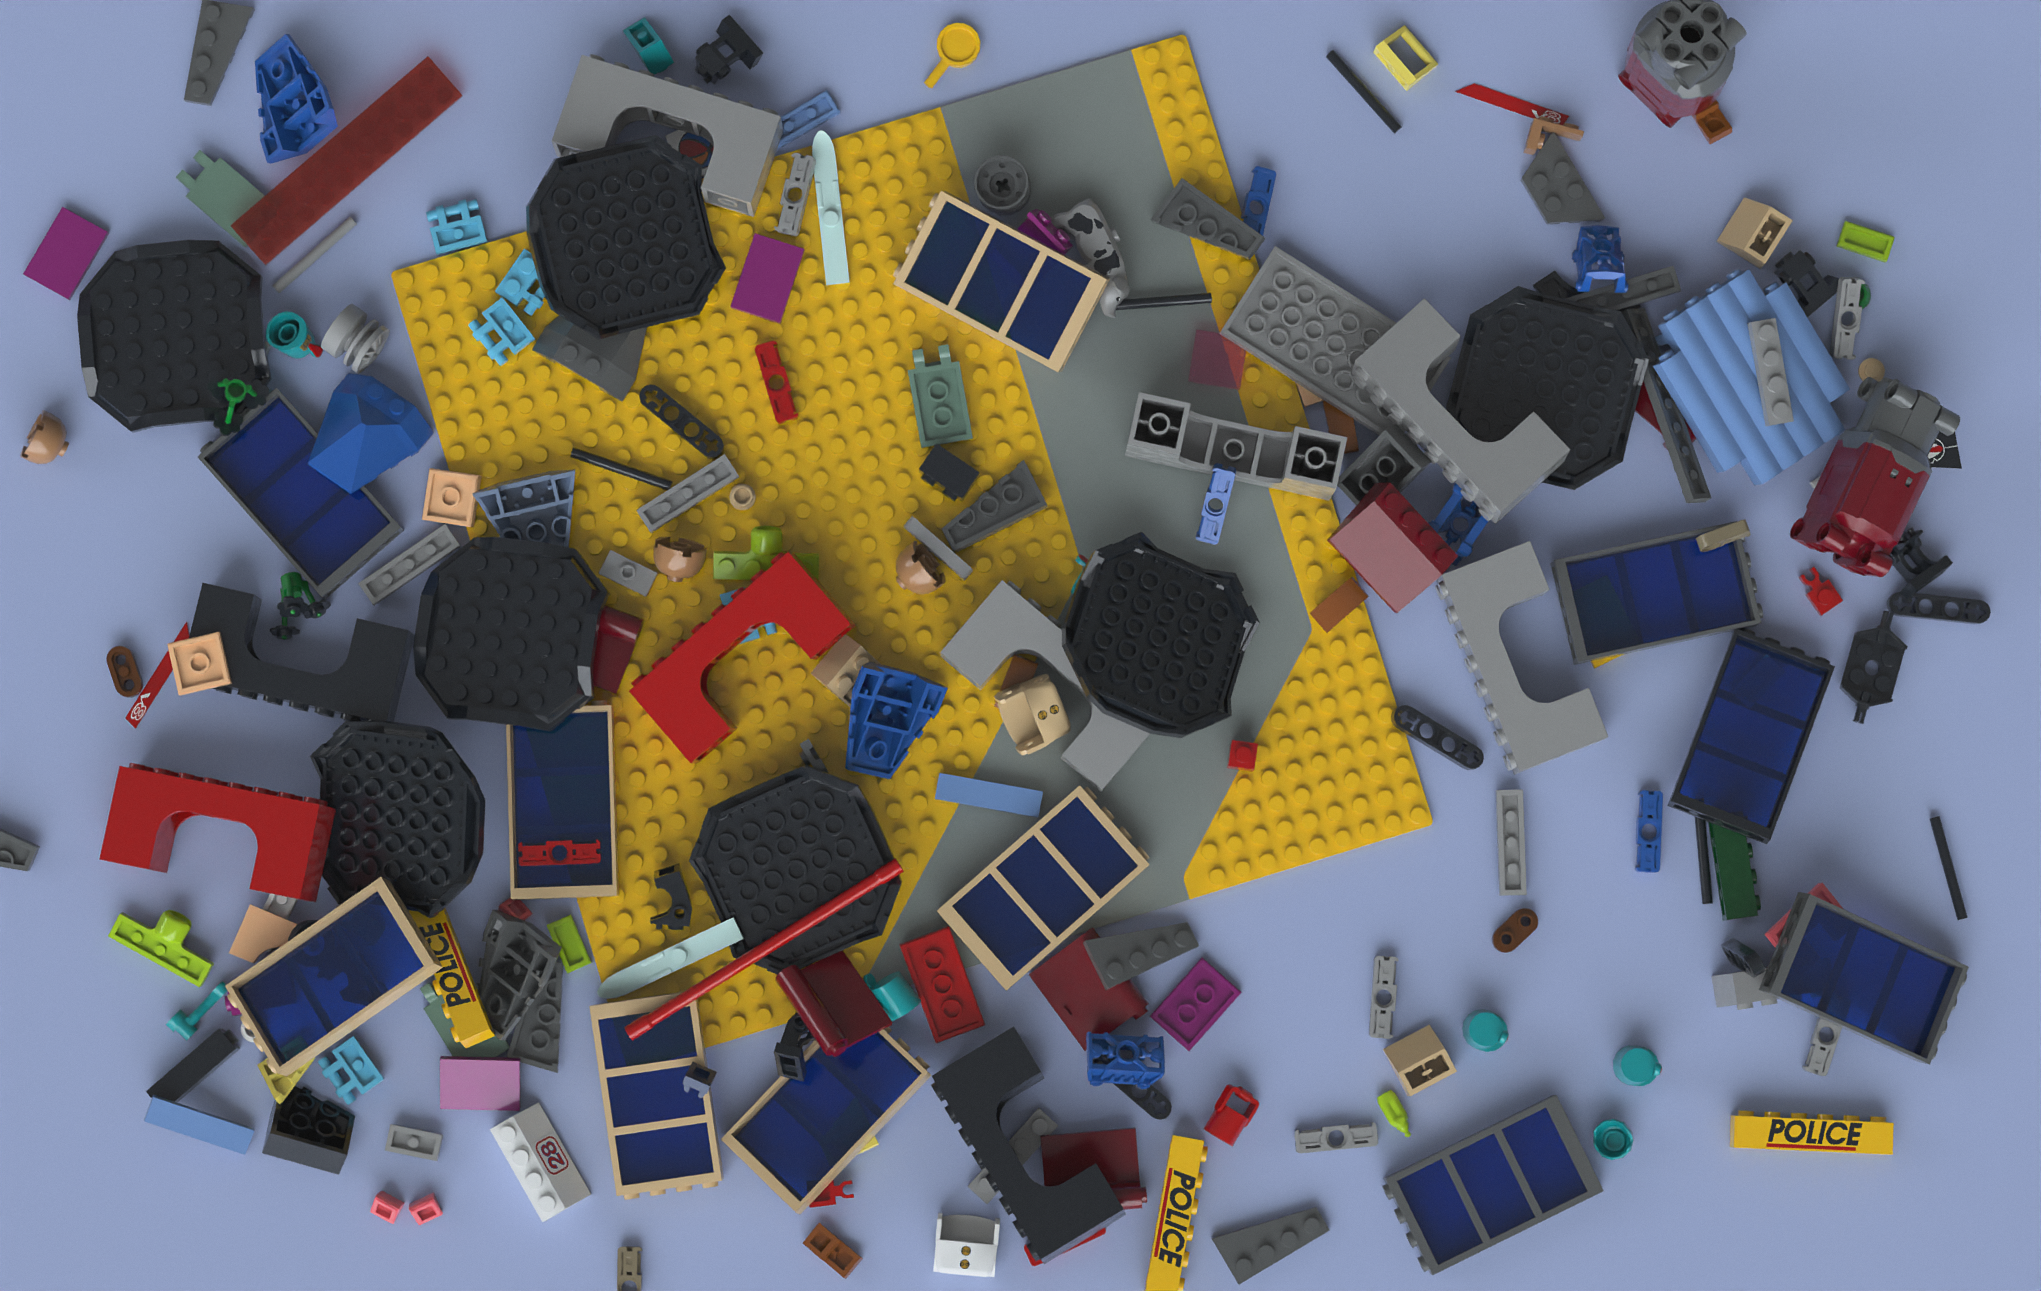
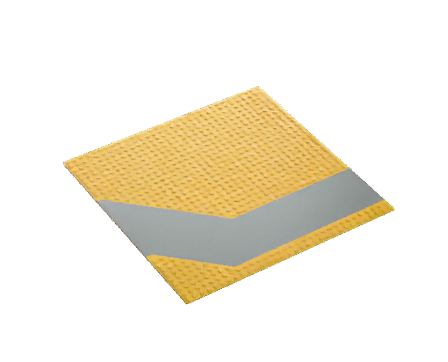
M1178 35L832 139L836 155L850 283L826 285L814 174L799 235L791 236L778 233L774 226L778 227L783 207L780 204L786 178L789 179L793 160L795 159L791 155L793 153H800L803 156H812V146L774 157L754 217L704 202L713 242L726 269L718 283L712 288L707 297L708 300L699 315L647 327L637 377L623 402L600 390L597 385L559 363H553L532 351L545 327L559 316L551 310L545 297L542 300L544 303L541 308H537L532 316L523 311L528 304L526 300L523 299L518 307L504 299L535 338L533 342L516 355L513 354L509 347L505 349L503 354L507 357L508 361L504 365L500 366L495 359L492 360L487 354L488 350L481 341H476L473 337V331L468 324L477 319L481 326L488 322L482 312L502 298L495 292L496 288L524 248L531 252L527 231L392 272L393 284L449 471L482 476L480 490L500 482L547 471L575 469L569 548L579 551L590 569L609 591L610 595L605 605L644 619L641 633L617 694L594 686L595 697L591 700L607 701V705H612L614 710L619 896L577 898L602 983L613 974L721 923L702 880L689 862L707 811L710 807L785 772L804 766L805 763L799 753L803 751L800 744L807 739L810 740L829 774L860 786L873 808L894 858L897 859L904 871L900 874L902 884L883 934L843 950L862 979L864 975L871 973L875 977L876 982L894 972L900 971L908 983L913 985V980L899 944L949 926L937 913V910L1079 785L1083 789L1088 787L1095 794L1097 799L1094 802L1100 809L1105 806L1115 817L1112 820L1114 825L1118 829L1121 826L1125 828L1132 837L1129 842L1135 848L1140 846L1150 857L1147 862L1150 865L1070 936L1088 931L1092 927L1094 929L1418 830L1432 824L1433 819L1406 734L1397 729L1391 722L1392 712L1397 708L1364 601L1328 633L1310 614L1349 578L1353 577L1358 583L1354 569L1327 541L1340 525L1332 498L1328 501L1234 480L1219 542L1214 545L1196 539L1212 475L1125 456L1139 392L1191 403L1190 410L1204 416L1267 430L1292 432L1295 426L1310 429L1295 382L1219 334L1260 270L1255 254L1249 260L1151 221L1181 178L1238 219L1244 220L1241 218L1242 212L1185 35ZM1007 155L1017 159L1024 166L1031 181V195L1028 203L1021 211L1013 215L999 216L989 212L982 205L975 191L974 177L978 167L985 160L993 156ZM1006 182L1004 185H998L1000 193H1002L1003 190H1010L1007 185L1008 182ZM800 188L791 189L788 195L791 201H798L802 197V190ZM941 191H947L1016 229L1028 218L1027 214L1037 208L1045 211L1052 217L1057 213L1070 211L1079 202L1092 199L1094 204L1100 208L1109 229L1115 227L1121 240L1116 244L1124 260L1130 287L1129 295L1126 299L1211 293L1212 303L1116 310V318H1111L1103 314L1099 301L1063 371L1056 372L894 285L893 283L896 278L893 277V274L899 263L904 264L908 256L905 254L906 248L911 240H916L920 232L917 230V227L924 216L928 217L932 209L929 207V204L935 193L939 194ZM957 207L982 240L989 224ZM935 224L905 283L948 305L977 248L964 258H961ZM998 228L956 307V310L997 332H999L1020 291L1019 286L989 256L996 247L1001 246L1011 236ZM755 233L805 250L781 324L730 307ZM1072 241L1070 243L1073 247L1065 255L1081 262L1083 259L1077 249L1076 241ZM1059 261L1033 289L1029 290L1006 337L1049 359L1089 282L1078 286L1071 271L1073 268ZM538 280L534 282L528 291L529 293L535 294L540 286ZM494 329L489 332L488 335L496 344L502 340ZM770 341H776L778 344L774 347L778 348L782 362L781 366H784L796 409L794 414H799L798 419L788 420L783 424L776 422L755 352L757 345ZM947 344L949 345L951 362L959 361L973 439L941 444L940 446L980 472V477L964 500L960 501L957 498L955 502L942 493L943 488L937 484L932 487L921 479L922 474L919 473V468L934 446L921 448L908 370L915 369L913 350L923 349L925 364L940 361L938 346ZM775 375L770 379L769 385L773 389H780L784 385V379L779 375ZM647 385H656L717 434L724 444L722 455H726L739 475V478L650 533L636 510L667 490L570 457L572 449L577 448L673 481L671 488L718 459L705 457L642 405L639 398L640 391ZM656 391L653 393L647 392L645 394L647 397L646 402H655L659 406L655 411L659 412L661 406L668 400L664 398L662 403L657 399ZM673 406L668 407L664 412V416L667 420H676L679 416V410ZM689 423L686 425L684 432L689 437H695L699 433V426L695 423ZM704 431L702 438L695 442L697 445H700V442L703 441L708 447L706 450L708 453L711 450L718 451L716 446L718 441L709 442L705 438L709 434ZM1024 460L1048 507L955 553L973 569V572L965 581L933 554L940 564L936 567L939 575L944 572L946 580L944 585L929 594L922 595L901 588L896 581V576H898L896 560L899 554L912 542L917 541L916 546L922 544L904 528V524L913 516L951 549L942 528L964 509L974 504L983 493L993 488L1002 477L1012 472ZM747 484L754 490L756 500L751 508L738 510L732 506L729 495L732 488L736 485ZM1213 498L1209 501V505L1213 509L1218 510L1223 507L1222 501L1218 498ZM478 502L474 528L466 527L470 541L474 537H500ZM758 526L780 528L784 552L819 553L818 581L856 624L846 635L860 644L881 665L913 672L948 688L939 712L934 719L931 717L922 729L924 733L919 739L916 737L907 749L908 755L890 779L850 771L845 768L851 708L811 674L831 648L817 660L810 659L790 634L776 623L777 633L767 635L765 626L757 628L760 635L759 639L737 645L710 671L707 684L709 694L738 729L699 763H690L629 692L633 688L631 683L638 676L649 674L653 670L651 665L662 656L664 658L668 657L673 653L671 648L681 639L688 640L693 635L691 630L702 621L705 623L713 618L711 613L722 604L720 594L737 590L742 586L747 588L753 583L751 580L713 579L714 551H750L751 531L753 528ZM1143 532L1158 549L1203 569L1236 573L1244 589L1242 594L1248 606L1252 605L1260 624L1243 656L1231 696L1232 716L1183 738L1150 734L1104 790L1100 792L1061 759L1062 754L1087 726L1091 717L1089 703L1077 689L1040 658L1031 654H1018L1039 663L1034 677L1043 674L1049 675L1051 682L1056 686L1071 723L1070 732L1064 736L1057 738L1046 747L1029 755H1021L1017 752L1015 748L1017 744L1013 741L1003 723L999 708L994 707L996 702L994 696L1000 692L1013 657L1009 658L980 691L941 658L940 652L1002 580L1006 584L1009 581L1013 582L1021 589L1020 595L1025 600L1031 598L1042 607L1040 612L1046 617L1051 615L1062 624L1060 628L1062 630L1073 596L1071 589L1085 568L1076 562V557L1081 554L1089 560L1095 550ZM671 537L670 542L678 541L679 538H684L704 545V549L707 548L702 569L690 578H683L682 582L668 580V575L660 572L654 562L655 539ZM610 550L658 573L647 597L599 574ZM591 701L584 706H591ZM607 716L565 718L566 720L551 732L526 728L538 768L608 766ZM1231 740L1258 743L1253 772L1227 768ZM939 773L1043 791L1039 817L935 799ZM608 774L541 776L555 826L610 824ZM1078 797L1040 829L1100 899L1138 867ZM610 832L558 834L559 841L573 840V844L586 841H594L596 843V839L601 842L602 860L600 863L567 865L572 883L611 882ZM1034 835L996 867L1056 937L1094 905ZM561 845L564 858H566L567 849ZM680 863L692 903L690 925L684 926L683 930L668 929V925H663L662 929H656V924L650 923V917L668 911L672 905V897L666 890L656 888L654 871ZM990 873L952 906L997 958L1050 943ZM682 909L675 910L677 913L684 912ZM949 926L964 968L981 964L979 959ZM727 946L626 995L609 998L607 1002L684 992L736 958H733L730 947ZM752 964L698 998L705 1048L788 1022L796 1013V1010L775 980L777 974ZM690 1006L678 1010L633 1041L628 1036L624 1027L650 1012L612 1018L626 1066L665 1061L696 1051Z

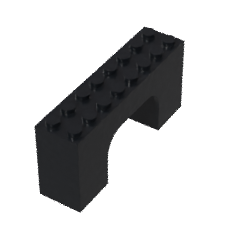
M202 583L189 638L221 632L232 684L212 689L231 694L232 690L238 691L237 695L257 700L258 696H262L263 701L282 706L284 701L289 703V707L308 712L310 707L315 709V713L334 718L336 713L340 714V718L345 721L362 719L394 722L415 635L412 632L357 618L347 659L333 673L319 675L266 663L258 658L253 648V635L262 599L254 594Z
M1015 1027L1010 1028L932 1075L935 1083L931 1084L933 1090L941 1102L947 1101L948 1106L944 1108L953 1123L959 1122L962 1126L958 1132L968 1147L973 1145L976 1151L971 1154L981 1170L984 1168L988 1170L989 1174L985 1177L994 1192L996 1193L1000 1190L1003 1197L999 1198V1201L1008 1215L1013 1213L1016 1217V1220L1012 1223L1022 1238L1028 1237L1030 1243L1026 1246L1035 1261L1041 1259L1046 1264L1126 1215L1122 1205L1096 1163L1060 1185L1043 1186L1034 1182L1028 1176L1003 1134L1000 1126V1115L1005 1104L1016 1095L1045 1079Z

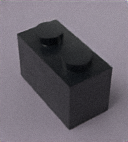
M937 443L919 468V473L922 474L921 479L932 487L937 484L944 489L942 493L954 502L957 498L963 501L980 477V472Z

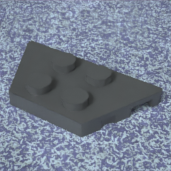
M1552 133L1521 179L1546 224L1580 223V221L1600 222L1604 220V215L1556 134Z

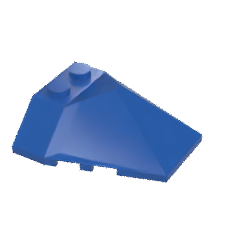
M290 34L283 35L255 61L257 93L261 94L262 108L258 109V116L263 118L264 131L260 133V142L266 161L270 164L307 154L338 127L326 85Z
M348 373L332 393L308 465L352 494L378 478V475L387 469H392L400 461L410 455L412 457L417 454L433 435L434 431L415 405L372 376Z
M873 662L862 665L852 690L845 768L850 771L890 779L908 755L907 749L916 737L919 739L924 733L922 729L931 717L934 719L939 712L948 688L910 671Z

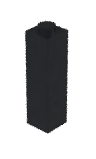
M219 1028L146 1091L151 1098L153 1095L178 1103L240 1049L236 1044L239 1041L231 1030L225 1031Z

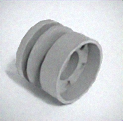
M350 304L337 316L322 340L321 348L335 358L340 357L346 352L343 363L347 367L352 365V370L359 374L378 357L389 336L390 330L384 325L378 328L379 322L375 319L364 326L367 314L354 304Z

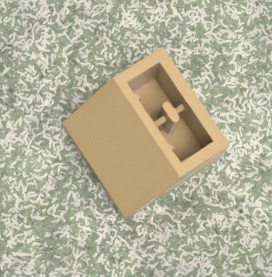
M1744 197L1716 242L1761 269L1793 220L1771 206Z
M844 635L825 655L811 674L851 708L852 690L861 666L868 662L880 663L860 644L848 635Z
M1430 1025L1383 1049L1407 1096H1412L1457 1072L1447 1051Z

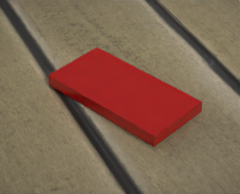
M949 926L899 944L915 989L921 999V1005L935 1043L985 1025Z

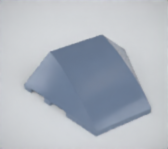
M575 469L547 471L508 480L472 493L500 535V538L544 542L569 547Z

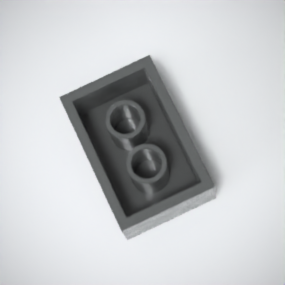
M1394 424L1386 429L1339 476L1337 486L1357 505L1375 483L1391 482L1401 493L1432 461L1397 424Z

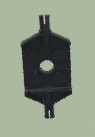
M1883 611L1880 625L1877 628L1856 632L1853 637L1840 689L1855 703L1857 709L1853 722H1858L1859 724H1864L1869 707L1893 701L1891 698L1904 651L1908 646L1891 631L1890 626L1894 615L1892 612ZM1868 661H1874L1878 665L1876 675H1869L1865 671V664Z

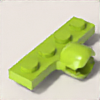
M758 526L753 528L751 531V549L747 552L714 551L713 579L751 580L761 569L767 571L773 565L771 560L781 552L787 553L782 549L781 529L774 526ZM794 553L814 577L819 580V553Z
M173 910L163 912L154 928L122 912L119 914L108 937L198 987L203 986L214 965L212 961L184 945V940L192 924L186 916Z

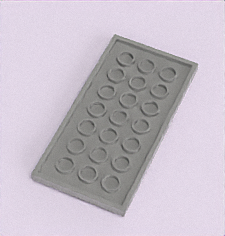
M1275 246L1219 334L1379 436L1386 429L1394 425L1384 407L1379 408L1370 398L1371 394L1365 388L1361 389L1355 384L1351 373L1355 360L1391 329L1396 322ZM1448 356L1426 376V384L1429 391H1431L1451 357ZM1401 425L1399 426L1403 432L1406 431Z

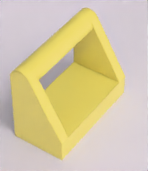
M1405 25L1379 43L1373 52L1406 91L1438 65L1436 60ZM1400 36L1426 65L1425 68L1415 75L1409 71L1389 47Z

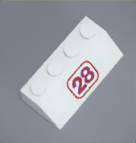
M540 1103L523 1110L490 1129L542 1222L547 1221L591 1195Z

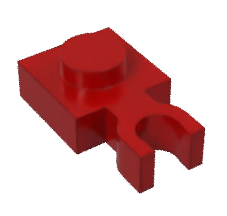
M1813 567L1810 569L1813 574L1812 581L1807 580L1804 574L1799 576V579L1804 585L1810 587L1811 591L1806 594V597L1818 614L1822 616L1841 603L1843 599L1829 579L1821 583L1819 573Z
M833 1179L809 1205L810 1208L837 1205L836 1196L854 1198V1194L846 1195L843 1192L845 1185L853 1184L852 1180L844 1181L840 1185L834 1186ZM820 1180L807 1181L808 1193Z

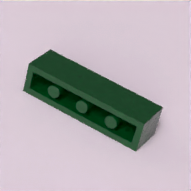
M1742 811L1731 813L1748 820L1747 816L1743 817ZM1708 822L1722 920L1758 916V910H1761L1759 895H1755L1753 884H1757V875L1755 869H1751L1750 858H1753L1751 842L1747 843L1746 836Z

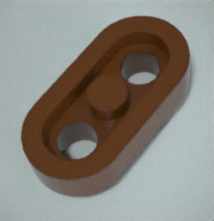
M116 646L108 652L106 658L115 689L124 697H135L141 692L143 681L134 654L126 647ZM124 655L126 661L124 664L119 665L117 659L119 656ZM128 680H133L134 682L132 689L126 688Z
M1522 908L1514 912L1493 933L1492 944L1494 948L1502 953L1515 950L1536 930L1538 926L1536 913L1528 908ZM1523 916L1528 917L1530 920L1529 925L1526 927L1520 922ZM1504 934L1509 935L1511 938L1510 943L1507 945L1501 940Z

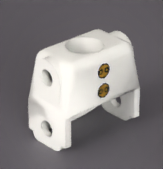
M938 1213L933 1272L994 1277L1000 1218H995V1221L978 1216H943V1213Z

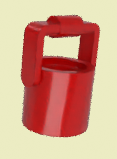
M1228 1084L1214 1106L1215 1110L1203 1129L1233 1147L1243 1128L1249 1124L1259 1107V1102L1253 1098L1251 1092L1243 1087H1235ZM1233 1092L1243 1101L1250 1102L1243 1115L1226 1105Z

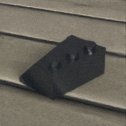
M294 1086L281 1104L276 1100L274 1101L262 1153L339 1175L348 1155L355 1115L329 1100L321 1101L312 1096V1091L306 1087L300 1089Z

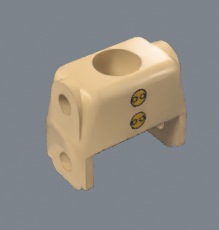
M1048 674L1039 675L1026 682L1012 685L994 696L998 703L1003 723L1009 735L1017 744L1015 747L1017 752L1021 755H1029L1042 749L1071 730L1068 715L1056 686L1051 682Z

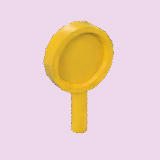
M953 23L947 25L940 32L937 38V52L941 61L925 80L924 84L932 89L949 66L963 68L972 64L977 59L980 52V39L978 33L971 26L965 23Z

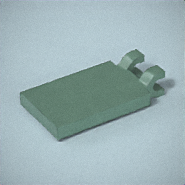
M199 150L193 158L205 169L195 180L183 169L176 178L190 190L186 197L247 248L277 214L280 208L222 158H219L214 163Z
M948 344L938 346L940 361L925 364L923 349L912 351L915 369L908 370L921 448L935 446L936 443L941 445L973 439L959 361L951 362Z
M431 983L420 988L430 1005L423 1009L452 1056L497 1057L510 1048L506 1039L503 1041L496 1036L468 1048H465L460 1041L456 1043L450 1028L454 1027L451 1018H446L441 1004L445 1003L442 994L438 996Z

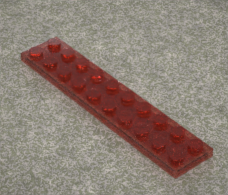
M427 56L230 226L263 264L267 266L461 99L463 95Z

